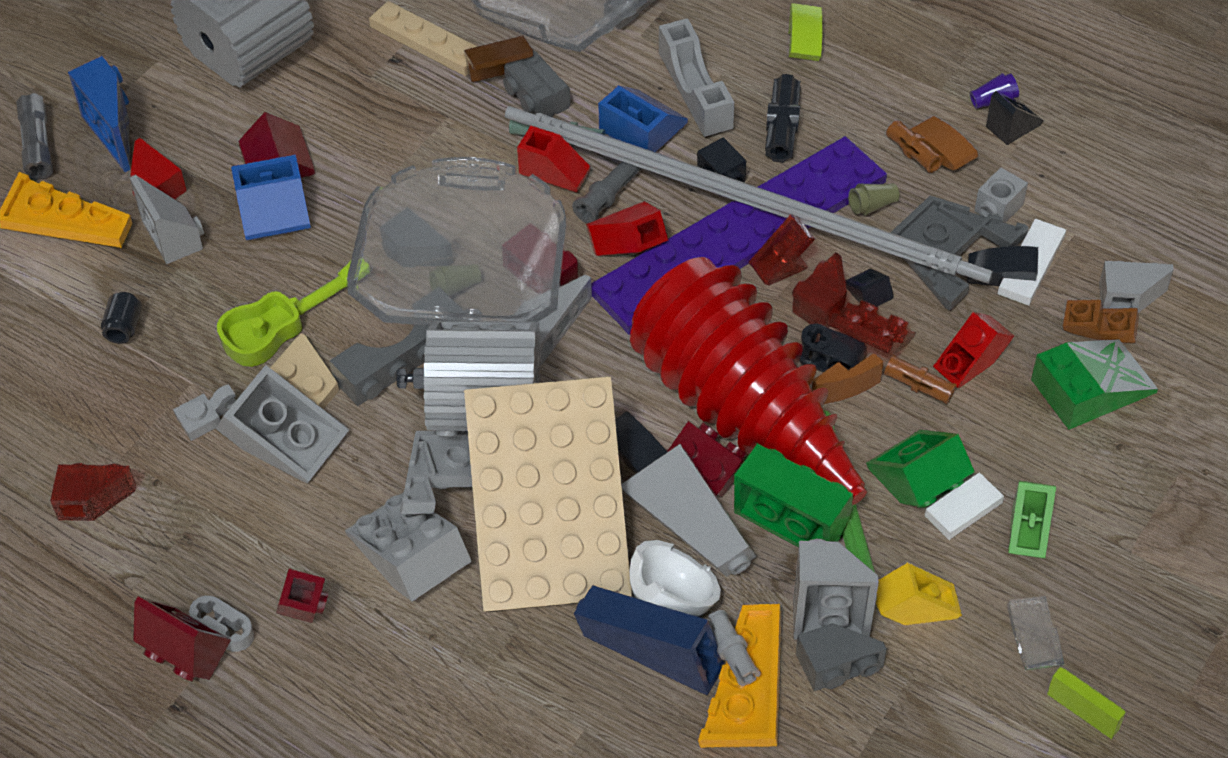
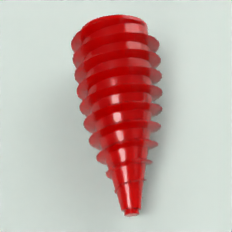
M697 257L677 265L664 274L642 297L632 317L631 347L635 352L644 355L646 367L652 372L660 373L661 381L667 388L678 390L679 399L683 404L689 407H697L698 417L703 422L716 423L717 432L721 437L726 439L738 438L737 443L740 450L750 454L757 443L767 449H775L782 453L786 459L798 465L810 467L820 477L845 486L849 492L853 493L852 506L861 501L866 495L867 490L864 488L865 483L855 470V466L852 465L843 448L845 441H839L833 429L838 417L836 414L826 416L822 408L828 397V389L819 388L811 390L810 384L816 375V366L806 364L797 367L802 356V345L799 342L783 345L788 334L787 324L781 321L770 323L773 315L771 304L767 302L755 303L757 288L749 283L740 284L742 274L739 267L726 265L717 268L709 258Z

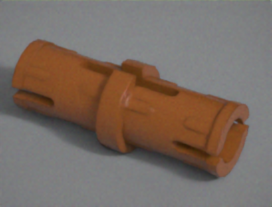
M898 120L888 127L886 131L887 137L903 149V154L906 157L914 158L929 173H933L940 168L943 163V157L925 143V138L922 135L914 134L902 121Z
M896 355L890 358L884 371L885 376L892 377L910 386L911 391L915 393L921 391L942 401L946 405L952 398L957 386L955 383L952 384L929 373V368L925 366L919 368L898 358Z

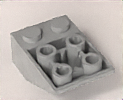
M402 493L388 499L385 505L371 514L360 517L345 532L390 585L413 602L472 561L458 528L435 512L433 514H401Z

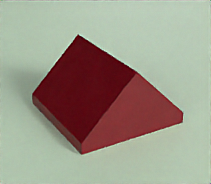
M264 112L238 141L245 164L296 155L300 177L315 175V169L299 125Z

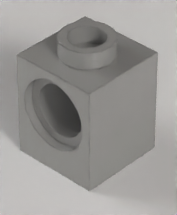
M1000 168L978 189L974 211L984 217H987L989 214L1001 217V222L1006 223L1024 205L1028 183L1007 170Z

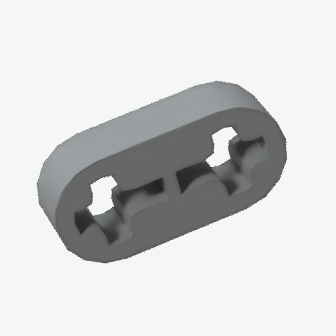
M214 596L199 597L191 604L190 616L231 639L227 650L239 652L252 644L254 640L250 619L243 613ZM213 610L217 620L207 615L202 619L200 614L202 612L209 614ZM227 627L231 628L234 631H239L242 628L243 634L239 635L235 633L230 637V633Z

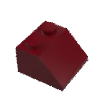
M140 596L134 602L133 641L146 648L143 655L160 664H163L165 660L175 666L173 672L188 681L193 682L195 677L210 680L231 639L173 605Z

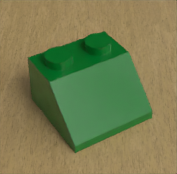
M921 429L866 462L870 472L901 504L912 505L917 508L931 505L937 500V495L945 490L958 488L964 483V478L975 472L959 434Z

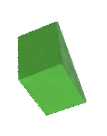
M1019 480L1012 506L1008 553L1039 558L1046 557L1056 493L1055 485Z

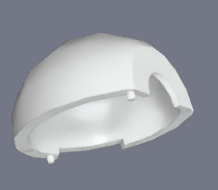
M653 540L644 541L638 545L631 558L629 570L630 585L637 599L697 617L705 614L719 600L721 589L716 576L710 570V566L707 567L706 564L702 566L689 555L673 548L674 544Z

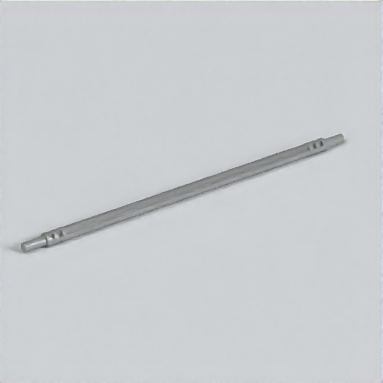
M508 106L505 111V118L527 126H535L560 134L570 144L954 276L958 273L987 284L991 280L993 271L962 261L961 256L542 113L535 115Z

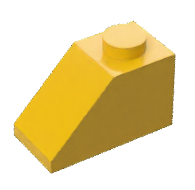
M908 562L878 580L876 606L880 614L902 625L954 620L962 616L954 584Z

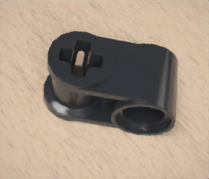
M810 324L802 330L801 345L803 351L799 362L802 365L813 364L821 372H825L838 362L847 370H850L863 361L867 346L861 339L855 336L840 333L821 324ZM817 334H820L819 342H816ZM810 350L813 351L811 359H809Z

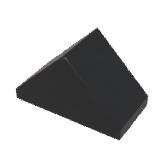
M998 91L991 95L986 128L1006 145L1036 129L1044 122L1023 102Z

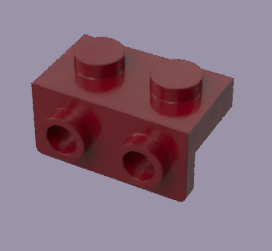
M688 421L667 452L680 444L713 492L723 497L733 483L734 475L745 461L744 457L747 453L740 450L739 447L730 441L727 446L716 440L719 436L718 432L704 422L698 427Z

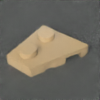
M302 333L298 335L270 367L322 409L339 392L338 382L307 337Z

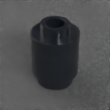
M119 292L112 294L108 298L101 322L102 335L108 341L123 344L128 342L129 338L134 335L142 304L133 294Z

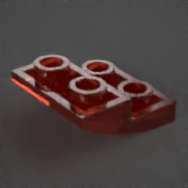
M860 300L859 305L848 302L843 314L833 313L828 323V326L888 355L899 352L909 344L916 334L915 331L907 328L909 325L908 321L893 314H890L889 319L877 314L879 307L864 300Z

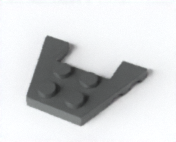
M930 195L890 233L960 256L981 235L1000 247L1017 246L1026 237L1029 227L1017 222L1016 226L1001 222V217L993 214L984 217L971 213L970 207ZM904 258L949 311L968 294L970 284L959 277Z

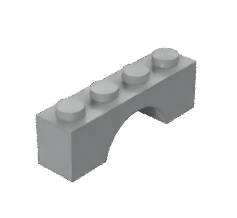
M688 18L659 26V55L702 135L705 137L733 129L734 101L723 81L713 83L702 58L699 38Z

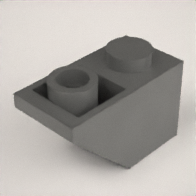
M831 623L798 635L796 656L813 691H817L823 688H837L846 680L860 675L867 677L875 674L884 666L887 648L882 641Z

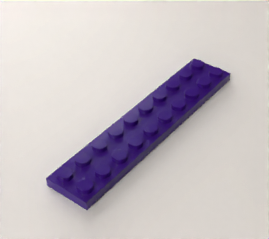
M844 136L761 184L758 188L835 213L849 205L848 195L850 189L855 188L859 183L884 184L886 183L887 173ZM734 200L668 238V241L654 246L592 282V297L630 335L632 317L642 297L656 281L677 265L692 258L706 257L717 268L734 265L741 269L812 226Z

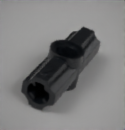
M782 74L781 77L774 79L771 103H768L766 131H768V134L766 136L765 156L770 157L773 162L784 163L787 159L793 158L795 133L798 134L800 105H798V102L800 100L801 81L795 79L790 74Z

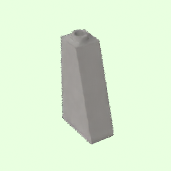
M680 444L621 484L624 492L636 504L724 576L728 577L730 574L736 575L743 572L750 566V561L757 557L688 453Z

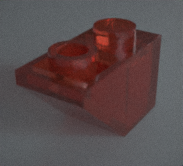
M835 252L827 261L822 260L816 266L813 274L806 280L799 281L792 291V313L809 324H821L830 328L845 313L847 289L842 257L839 253Z
M115 463L109 465L58 464L50 501L58 520L94 521L133 494L136 490V483L130 466Z

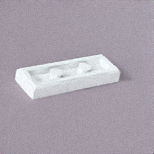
M1035 219L1021 246L1038 247V274L1036 281L1003 278L998 294L1029 306L1065 238L1066 230Z

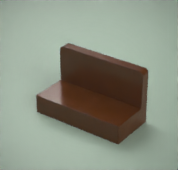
M523 35L465 49L464 53L469 79L471 82L504 75L506 63L532 57L533 49Z

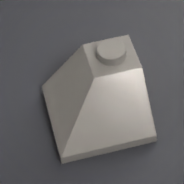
M136 175L129 177L141 220L166 264L203 249L200 236L204 235V230L197 216L192 218L184 205Z

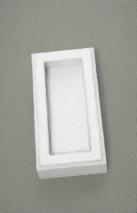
M979 472L926 508L925 517L950 540L1001 505L1004 495Z

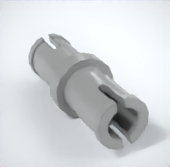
M725 610L711 613L707 620L718 645L717 653L722 660L727 661L739 685L751 684L756 680L755 677L760 676V671L756 668L746 650L747 642L743 636L737 634Z

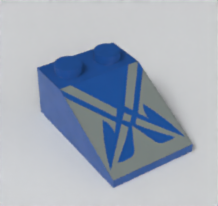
M101 56L69 71L68 74L81 117L123 171L127 172L131 170L129 116L126 109L129 101L125 92L120 87L123 78L115 65L110 66Z

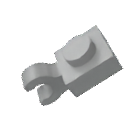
M224 385L215 391L210 400L203 393L173 409L178 422L192 441L217 427L221 421L220 416L225 414L235 403L234 397L236 395L229 385Z

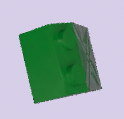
M1119 339L1066 342L1039 353L1036 356L1031 381L1068 430L1151 396L1158 391L1156 385Z

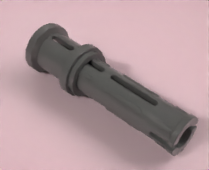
M622 161L605 179L594 182L584 197H579L573 202L572 208L576 216L584 223L597 220L598 213L604 208H609L615 202V195L643 168Z

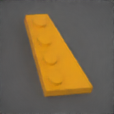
M21 172L18 173L0 208L1 229L122 248L133 224L131 216L127 213L96 201L93 203L81 200L80 195L70 191L67 194L55 190L52 184L44 181L37 183L30 180L29 175Z
M780 604L742 605L735 631L738 635L743 636L747 642L746 650L756 668L759 669L760 676L755 677L756 680L751 684L741 686L737 683L736 677L727 661L723 664L715 697H712L707 711L708 718L705 727L701 729L698 738L700 748L777 746L782 615Z

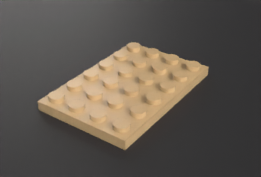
M611 377L464 390L483 612L579 603L586 596L592 585L632 597Z

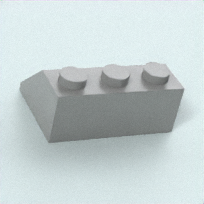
M822 539L799 541L793 595L794 640H797L798 635L831 623L870 637L879 583L878 575L839 542H829Z

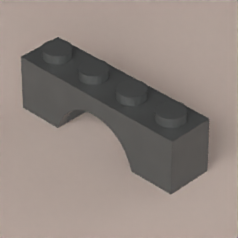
M437 290L412 307L414 317L413 329L399 343L381 348L368 347L356 343L329 360L331 372L338 382V387L357 406L368 399L375 398L383 389L396 382L398 368H406L407 373L425 362L426 330L433 321H465L464 313L440 290Z

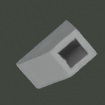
M1105 261L1099 281L1100 300L1102 301L1103 308H1138L1139 313L1168 290L1174 270L1173 264Z

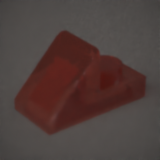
M790 214L751 258L749 264L763 283L770 286L808 268L801 255L813 243L815 238L798 216Z

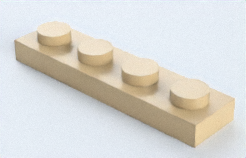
M387 1L369 18L370 27L464 76L468 74L464 50L477 46L390 1Z

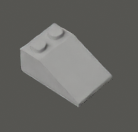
M267 365L262 368L215 428L243 451L306 484L349 431L347 427Z

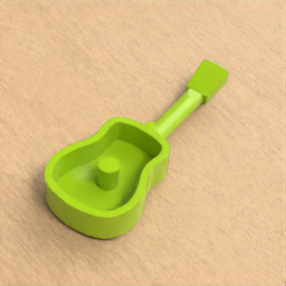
M355 256L338 272V277L301 300H298L296 297L289 299L281 292L274 291L267 293L254 303L230 309L220 317L217 323V332L223 349L232 360L242 366L253 367L265 363L286 340L297 336L301 332L302 323L300 315L345 287L351 288L369 274L368 266L359 256Z

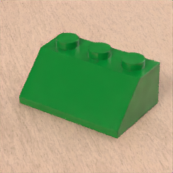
M757 443L734 475V513L798 548L799 541H810L812 539H822L829 542L839 541L852 511L853 493L849 492L845 486L838 482H830L820 477L810 467L798 465L786 459L779 451L771 448L767 449Z

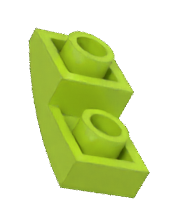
M791 4L788 32L790 34L789 57L814 61L820 60L822 52V7Z

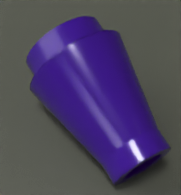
M1001 73L976 90L970 91V99L974 108L979 109L990 106L991 95L995 91L1013 99L1019 97V88L1014 76L1011 73L1007 75Z

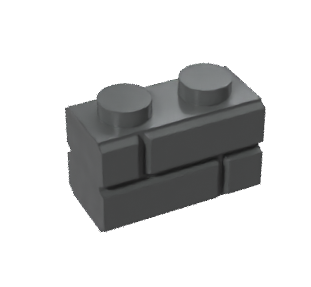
M533 50L532 57L505 64L504 87L509 95L515 94L520 99V104L524 111L535 115L542 113L553 117L554 113L559 114L569 109V86L536 51Z

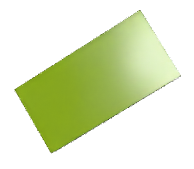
M1062 667L1053 675L1047 695L1112 740L1120 729L1126 713L1125 710Z

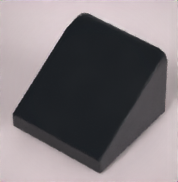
M871 268L844 282L846 289L867 311L894 298L889 276Z

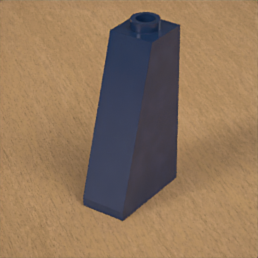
M593 585L586 596L577 604L574 616L584 637L705 695L709 694L717 681L724 661L717 653L718 645L707 619Z

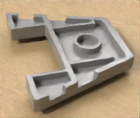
M436 431L415 432L400 512L401 514H433L436 501L432 488L472 487L468 431H458V434L455 436H438Z

